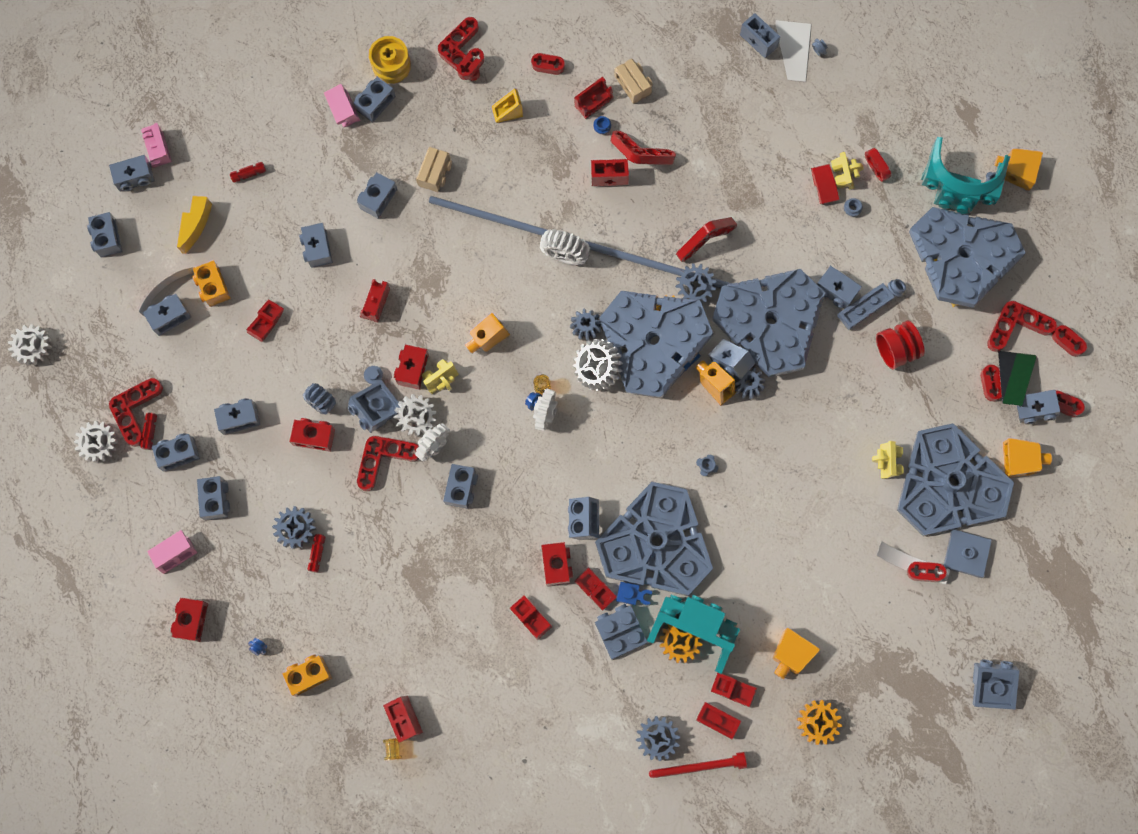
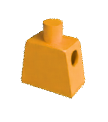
M1012 149L1008 155L1010 160L1005 181L1030 191L1036 182L1043 152ZM998 155L994 166L998 167L999 162L1002 163L1004 157Z
M491 313L470 331L473 339L465 346L472 354L480 347L486 352L507 338L510 333L501 321Z
M702 360L696 365L695 368L700 373L702 386L720 406L735 395V380L716 362L708 365Z
M1008 438L1003 442L1005 474L1009 478L1037 474L1042 471V465H1050L1052 462L1051 453H1041L1039 443Z
M786 628L772 658L779 663L774 674L783 680L789 671L799 674L820 649L791 629Z

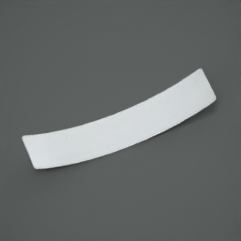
M195 267L180 270L161 281L147 295L139 312L144 316L143 312L147 310L151 301L161 290L175 280L194 273L193 268Z
M881 541L877 556L906 571L913 562H925L901 552ZM915 566V568L911 570V572H914L916 575H918L919 573H925V571L918 570L917 566ZM935 568L934 571H928V573L935 574L936 578L942 574V572L938 571V568ZM946 569V576L939 583H947L950 569Z

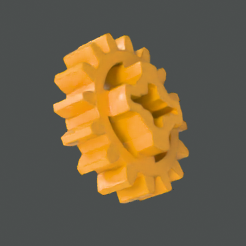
M667 624L669 629H662L665 636L659 637L660 640L664 641V643L659 645L661 648L665 647L662 654L668 653L670 655L668 660H671L673 657L676 658V663H679L680 659L687 663L688 657L691 660L695 659L693 653L699 654L700 651L697 647H702L703 645L698 642L701 638L690 633L679 632L676 627ZM669 634L673 637L670 645L667 642ZM678 636L680 639L688 636L684 642L685 646L679 644L673 647L678 640ZM691 638H694V646L691 650L689 641ZM681 650L684 655L676 654L673 651Z
M814 700L811 701V707L805 704L806 710L799 711L802 717L797 718V721L801 722L797 729H803L804 732H802L801 736L807 735V742H811L814 739L815 745H819L821 740L823 745H826L827 739L834 741L833 734H840L836 729L842 727L840 723H837L841 716L835 715L838 710L837 708L830 709L831 703L824 706V701L820 700L817 705ZM816 709L815 715L807 717L812 710ZM825 712H828V713H829V715L831 716V719H832V720H829V719L827 718V716L825 715ZM820 717V721H823L824 724L819 726L818 728V724L815 723V720L819 719ZM807 725H810L813 729V734L808 730ZM831 728L828 734L822 736L825 729Z

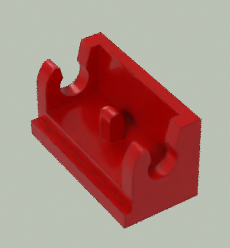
M602 76L574 97L575 108L587 119L614 99L612 87H607L606 80Z
M373 279L364 307L360 312V318L378 323L390 287L388 282L382 281V283H378L376 279Z
M401 696L383 705L398 743L423 733L408 696Z

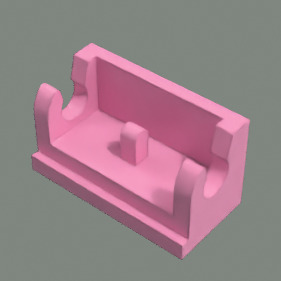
M342 84L324 92L338 125L342 124L343 127H347L361 121L347 89Z
M158 123L143 128L141 130L152 168L172 162L163 130Z
M182 530L147 551L156 569L163 574L197 553L188 536H185Z

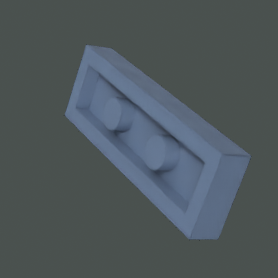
M882 283L842 310L837 316L845 327L850 330L895 297L886 285Z

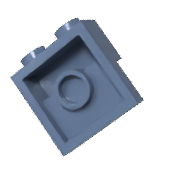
M382 380L351 396L348 403L349 412L353 416L357 415L360 419L359 424L361 428L368 430L370 433L384 426L389 419L398 414L394 411L395 408H400L397 399Z
M626 604L615 608L616 612L608 615V612L598 616V621L595 622L611 660L648 643L632 607H627Z
M982 659L980 663H974V707L1016 710L1020 670L1010 661H1001V664H993L991 660Z

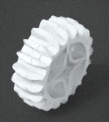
M556 229L547 230L542 235L540 249L551 259L574 266L585 264L590 253L589 244L579 236Z
M593 339V342L589 340L586 341V345H580L582 351H576L578 357L573 358L576 364L572 366L577 368L573 373L579 376L577 381L582 382L583 387L598 391L602 390V388L607 389L608 384L614 385L613 379H619L617 372H622L619 369V365L623 364L621 361H618L621 354L617 353V347H613L611 342L607 343L603 339ZM601 349L607 357H601L597 350ZM588 372H593L598 380L591 378Z

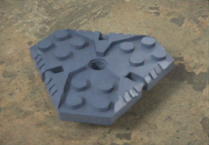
M932 207L909 231L921 262H926L927 264L925 271L937 299L972 308L997 284L998 278L1002 279L1026 253L1012 223L994 221L993 219L989 220L978 216L973 218L969 217V214L956 213Z
M801 269L765 276L761 280L756 278L724 285L721 288L712 321L737 346L741 344L745 350L749 351L755 364L768 377L803 370L814 335L812 331L817 325L825 292ZM766 286L767 291L762 292L761 287ZM772 318L776 323L770 324L766 319ZM799 325H804L806 328H799ZM748 336L753 339L751 342L746 339Z
M620 291L599 317L608 342H611L613 347H617V353L621 354L618 361H621L623 364L619 365V369L622 370L619 374L626 392L630 394L663 398L684 372L685 364L687 362L691 363L714 335L702 302L699 300L668 296L658 298L657 295ZM657 305L662 306L661 311H656ZM658 336L660 338L659 342L652 345L651 339ZM627 347L628 352L622 354L621 349ZM677 354L682 356L678 362L674 360Z
M953 423L920 430L916 434L908 465L910 470L905 477L897 511L922 536L957 529L965 524L970 526L1006 517L1014 482L987 456L983 458L978 453L980 449ZM972 458L977 462L975 466L970 462ZM917 471L923 473L922 477L916 476ZM950 477L957 481V486L950 483ZM962 511L963 517L959 518L957 512Z
M651 482L626 508L627 512L623 516L620 515L596 540L595 544L606 578L641 586L647 584L651 585V588L689 596L713 570L702 533H698L697 526L699 524L687 489ZM632 517L637 520L634 525L629 522ZM690 530L691 536L685 537L683 531ZM653 537H660L663 543L660 546L653 545L651 541ZM647 570L654 572L653 578L646 576Z

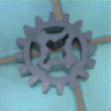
M692 263V268L686 265L685 272L680 270L679 273L682 277L676 278L680 284L675 286L681 289L678 295L684 294L683 299L689 298L699 301L702 299L704 302L707 301V295L712 297L713 294L710 290H716V287L712 286V284L717 281L711 278L714 272L708 273L709 267L702 269L703 264L696 267L695 263ZM696 271L693 277H685L688 273ZM702 273L707 277L708 282H704ZM697 276H699L698 283L701 284V286H698L695 289V291H693L694 284H692L691 281L694 282ZM684 285L688 286L690 294L686 292ZM707 290L704 294L696 296L698 291Z
M296 506L293 507V511L287 507L285 514L280 511V519H274L277 525L272 526L273 529L277 530L273 533L275 537H279L277 542L283 543V546L286 548L290 545L292 549H295L296 545L303 548V542L309 544L308 538H314L311 531L316 530V527L311 525L315 523V520L313 518L309 519L311 514L309 512L305 513L304 508L298 511ZM300 516L305 519L306 524L300 522ZM296 524L298 528H295L294 531H292L291 527H294ZM283 532L288 533L289 540L284 537Z
M655 716L653 722L648 718L647 725L640 724L643 730H637V733L641 735L640 738L636 739L637 742H641L638 749L645 750L643 756L650 754V760H653L655 756H657L658 761H661L662 756L669 759L668 753L675 754L676 752L673 747H679L675 739H679L680 736L674 733L678 728H671L672 721L668 724L665 723L666 717L659 721L658 716ZM658 725L657 730L653 732L646 731L649 727ZM665 727L669 730L671 739L666 737L664 733ZM660 733L661 738L667 742H659L657 745L655 740L649 735L653 736ZM644 738L649 739L652 745L650 750L647 748ZM663 745L669 746L664 752L657 753L659 747Z

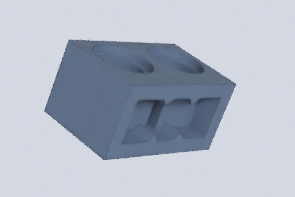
M376 77L367 84L366 89L356 96L353 103L356 111L373 123L396 96L394 89L390 85Z
M110 212L88 217L89 225H87L89 234L92 235L90 244L93 252H96L100 257L123 252L116 218Z
M179 434L175 439L161 440L157 445L152 446L157 467L163 472L200 459L195 439L190 434ZM188 444V449L182 452L183 445ZM170 450L169 456L163 458L164 452Z
M451 464L443 500L445 505L468 509L469 504L473 503L474 493H472L473 485L476 486L478 481V474H476L475 468ZM466 473L469 475V478L464 482L459 481V476ZM463 492L465 496L462 500H456V493Z
M221 476L197 479L200 518L205 521L227 518L230 511V503L226 498V493L229 492L227 481ZM213 485H217V490L210 493V488ZM218 503V504H219L218 510L215 511V512H212V510H211V509H212V506H213L214 504Z
M592 497L569 499V538L576 540L598 539L599 499Z

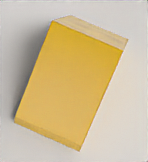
M513 89L492 106L496 123L523 117L518 89Z

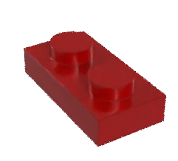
M704 702L696 718L697 722L731 740L741 723L737 718Z

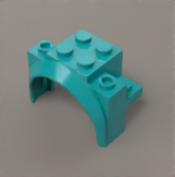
M937 137L932 145L927 166L921 177L923 186L931 190L937 189L934 204L943 209L956 210L961 214H970L978 201L985 205H995L1001 195L1010 156L1005 155L1003 162H999L993 179L981 183V180L946 170L941 160L943 137Z
M672 594L670 598L666 596L647 641L654 643L658 631L664 622L721 647L715 671L722 674L740 631L736 627L738 623L729 619L724 621L726 613L722 612V607L713 603L710 606L703 604L704 599L692 595V598L687 597L685 602H681V598ZM680 613L678 619L674 618L676 614Z

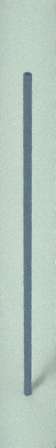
M434 196L429 198V203L541 236L547 231L544 228ZM585 241L589 244L590 250L678 276H682L679 273L680 270L686 271L678 267ZM690 272L685 277L691 278L695 275V272ZM702 275L704 282H708L707 277ZM715 279L717 282L712 285L722 288L724 285L733 283Z

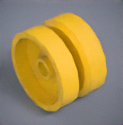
M384 36L372 43L369 49V60L374 75L387 84L403 81L411 70V61L405 43L394 36Z

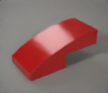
M830 164L811 168L820 204L840 200Z
M268 299L257 312V318L246 329L247 333L263 342L280 319L284 308Z
M587 568L574 580L602 611L616 598V595L590 568Z
M525 595L509 608L537 640L552 628L550 623Z
M717 673L711 692L749 708L757 691V688L720 673Z

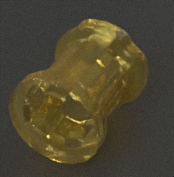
M541 374L534 378L533 384L536 393H540L543 396L545 389L551 390L548 376ZM543 382H545L546 386H542L540 388L539 384H543Z
M397 738L384 739L383 743L386 749L384 761L402 759Z

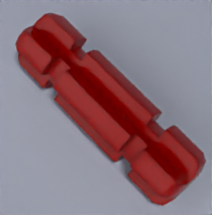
M258 162L255 166L250 165L239 169L238 172H230V177L235 183L240 181L241 178L244 180L255 176L258 172L259 174L264 173L266 168L263 162Z
M146 413V423H144L143 440H141L140 447L144 450H151L153 445L151 440L154 439L156 427L154 423L157 421V415L155 413Z
M322 534L314 535L313 542L315 543L312 544L309 558L311 562L308 563L307 568L310 572L317 573L319 571L320 565L318 563L321 562L324 548L322 544L325 543L326 538Z

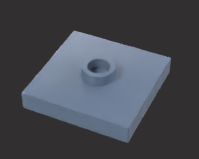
M952 529L943 566L946 569L983 578L992 540Z

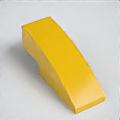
M192 196L190 213L182 212L177 248L182 254H186L192 248L206 226L212 207L208 197Z

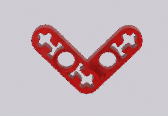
M474 17L465 18L438 45L439 56L456 71L458 64H455L454 60L458 57L464 58L466 56L460 49L478 32V22ZM456 35L463 36V39L459 42L453 38ZM444 48H445V49H448V48H449V52H450V53H448L447 51H444V52H443V49H444ZM462 69V73H464L465 71L469 72L468 69ZM480 70L469 81L477 80L480 76Z
M613 131L610 139L611 143L629 161L636 164L672 165L676 157V153L669 149L641 148L622 131Z
M732 217L707 222L677 251L676 256L681 262H685L710 238L730 233L737 227V223Z
M1009 301L1003 306L987 341V346L993 352L1001 351L1006 346L1016 323L1047 336L1055 331L1057 327L1056 321L1052 317L1016 301ZM1013 307L1014 312L1010 318L1006 317L1009 314V308ZM1031 314L1034 321L1032 323L1027 322L1024 315ZM1006 322L1009 325V330L1003 331L999 324ZM1045 323H1048V324H1049V325H1048V327H1049L1048 330L1045 329V325H1044ZM999 335H1001L1002 337L999 340V345L995 346L994 341L998 338Z
M155 378L147 379L114 396L109 401V408L125 441L133 447L141 445L143 432L132 409L162 393L163 386ZM152 384L157 385L155 386V391L151 390ZM134 392H140L141 394L140 399L137 401H132L131 399ZM118 401L122 403L120 406L124 411L123 413L116 408ZM125 417H131V423L128 426L122 425V420ZM129 430H132L134 434L138 435L136 437V441L130 440L133 438L131 432H129Z
M369 437L365 444L357 477L358 487L363 491H370L374 488L382 456L415 462L419 458L415 454L410 457L409 453L403 452L402 446H405L404 449L407 451H411L412 448L416 451L419 446L415 443L385 437ZM375 441H377V443L380 445L379 447H376L374 451L375 454H378L377 457L375 455H372L373 448L372 446H370V444H374ZM392 444L399 446V450L395 454H391L388 451L389 446ZM368 459L376 461L375 466L371 469L365 466ZM363 471L373 473V475L369 474L368 480L371 483L367 484L366 487H364V484L361 483L362 480H366L367 474L363 473Z

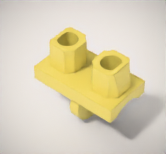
M842 152L840 153V158L831 161L834 172L844 171L843 175L835 177L836 185L838 188L848 186L849 190L854 189L852 174H854V178L860 177L859 172L864 167L863 164L857 163L856 159H852V165H850L846 153Z
M443 359L437 364L439 369L433 374L431 370H427L422 374L423 382L431 394L437 390L441 391L445 387L448 391L452 389L449 384L455 380L454 378L459 373L451 361L448 363Z
M896 441L881 444L880 449L877 450L878 456L872 457V462L878 463V469H881V479L902 475L904 473L903 465L896 464V458L902 457L903 447L896 445Z

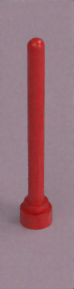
M738 752L736 755H732V758L650 770L649 776L651 778L730 766L745 769L747 768L745 753Z

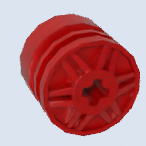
M907 320L902 324H897L894 330L888 328L876 334L879 353L885 364L892 370L905 365L906 361L913 362L925 355L922 337L911 321Z

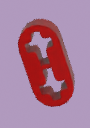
M471 49L458 64L457 73L460 79H471L483 65L485 58L481 49ZM479 55L480 59L476 58L473 61V56L477 57ZM468 68L469 72L465 71L462 73V69L466 70Z
M537 53L531 58L532 68L537 72L559 75L565 70V62L562 57ZM539 60H542V63H540V65H537V62ZM556 63H559L558 68H554Z
M872 148L866 151L865 159L876 177L881 182L890 178L891 171L878 150Z
M1065 325L1058 326L1052 333L1053 340L1071 356H1080L1087 349L1086 342ZM1063 331L1065 333L1064 337L1060 338L1059 335ZM1076 344L1080 346L1077 351L1074 349Z
M990 364L982 369L980 376L985 398L995 402L1002 397L1000 370L997 366ZM989 370L995 374L992 376V381L990 375H986ZM992 388L994 389V391H998V393L995 396L993 393H990Z
M1056 391L1058 401H1060L1058 402L1060 413L1070 417H1077L1083 413L1085 406L1080 399L1062 391ZM1073 404H1076V408L1079 409V410H1076V411L1074 412V411H1072V410H1073V407H1071V406H1072Z
M913 562L907 568L908 577L914 581L940 582L947 573L946 568L939 563ZM917 566L918 570L925 571V573H919L918 576H915V573L911 572V570ZM935 568H938V571L942 572V574L936 578L935 574L928 573V571H934Z

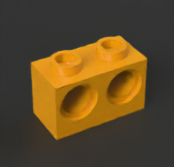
M214 260L193 268L195 275L192 277L196 286H199L201 289L199 296L202 302H206L212 307L231 299L219 266ZM206 274H210L209 278L204 279ZM217 290L214 295H210L211 291Z
M316 654L307 657L305 663L299 666L296 663L287 667V671L282 673L292 696H298L332 679L324 658L316 656ZM318 664L320 672L317 675H313L312 667ZM300 673L302 680L299 684H295L293 678L296 674Z

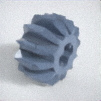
M584 308L583 314L577 311L576 317H571L573 323L570 324V329H573L572 334L574 336L579 334V340L583 336L586 337V341H589V336L595 339L596 333L601 332L600 326L602 325L601 321L598 320L599 314L593 315V310L586 313Z
M753 367L752 371H748L742 379L733 377L736 381L735 388H737L735 393L739 394L742 392L743 399L746 395L749 396V399H753V395L758 397L760 396V391H763L765 388L762 385L765 383V379L760 378L762 372L756 374L755 367ZM746 380H750V383L752 382V385L748 386V383L745 384Z
M316 383L308 386L303 394L307 404L320 414L326 415L336 404L332 394Z

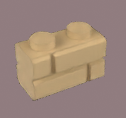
M631 58L614 69V76L632 103L635 104L642 100V98L644 99L651 95L653 83L648 76L645 77L642 73L643 68L639 62L636 63Z
M432 147L428 148L416 178L419 187L439 192L440 187H444L446 171H450L452 166V160L448 152L439 151Z

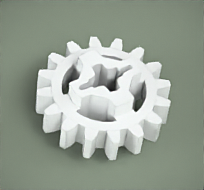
M30 324L28 328L23 325V330L16 329L17 334H11L13 341H8V344L12 347L8 351L13 353L11 356L21 364L24 363L29 366L32 362L37 365L38 359L44 361L42 356L49 355L46 350L52 348L48 344L51 342V339L48 337V333L40 326L35 327L33 324Z
M545 389L543 396L538 397L533 418L536 419L535 429L544 431L548 427V423L553 422L558 401H555L556 391Z
M412 394L410 399L405 396L403 398L404 402H398L400 408H395L394 410L398 413L394 416V419H399L396 426L402 425L401 432L408 430L409 436L413 432H415L416 436H419L420 431L425 434L426 428L433 427L430 423L436 421L432 417L436 414V411H431L434 405H428L429 399L422 400V395L415 398V395ZM406 407L407 414L403 417V410ZM421 412L418 417H411L409 419L413 413ZM427 413L426 423H424V414Z
M94 421V425L88 422L86 429L80 427L81 434L76 433L79 440H75L74 443L79 446L75 450L80 452L79 456L85 458L88 462L92 460L98 463L99 458L102 461H106L105 456L112 457L111 450H117L113 447L114 444L118 443L114 439L117 434L112 432L113 428L107 426L105 422L100 424L98 421ZM93 438H95V439L97 440V443H98L100 446L96 445L95 440H94Z
M443 423L438 424L433 429L429 428L418 441L419 447L416 449L415 455L422 461H426L428 457L436 456L447 443L445 438L449 435V428Z

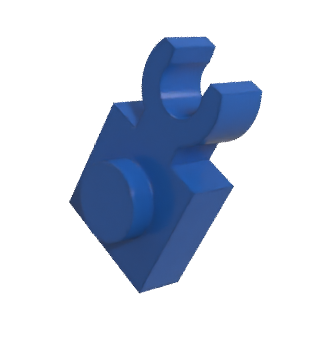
M620 582L616 602L636 606V601L638 600L643 605L648 606L650 602L645 601L643 596L645 594L652 595V591L643 590L640 592L639 585Z

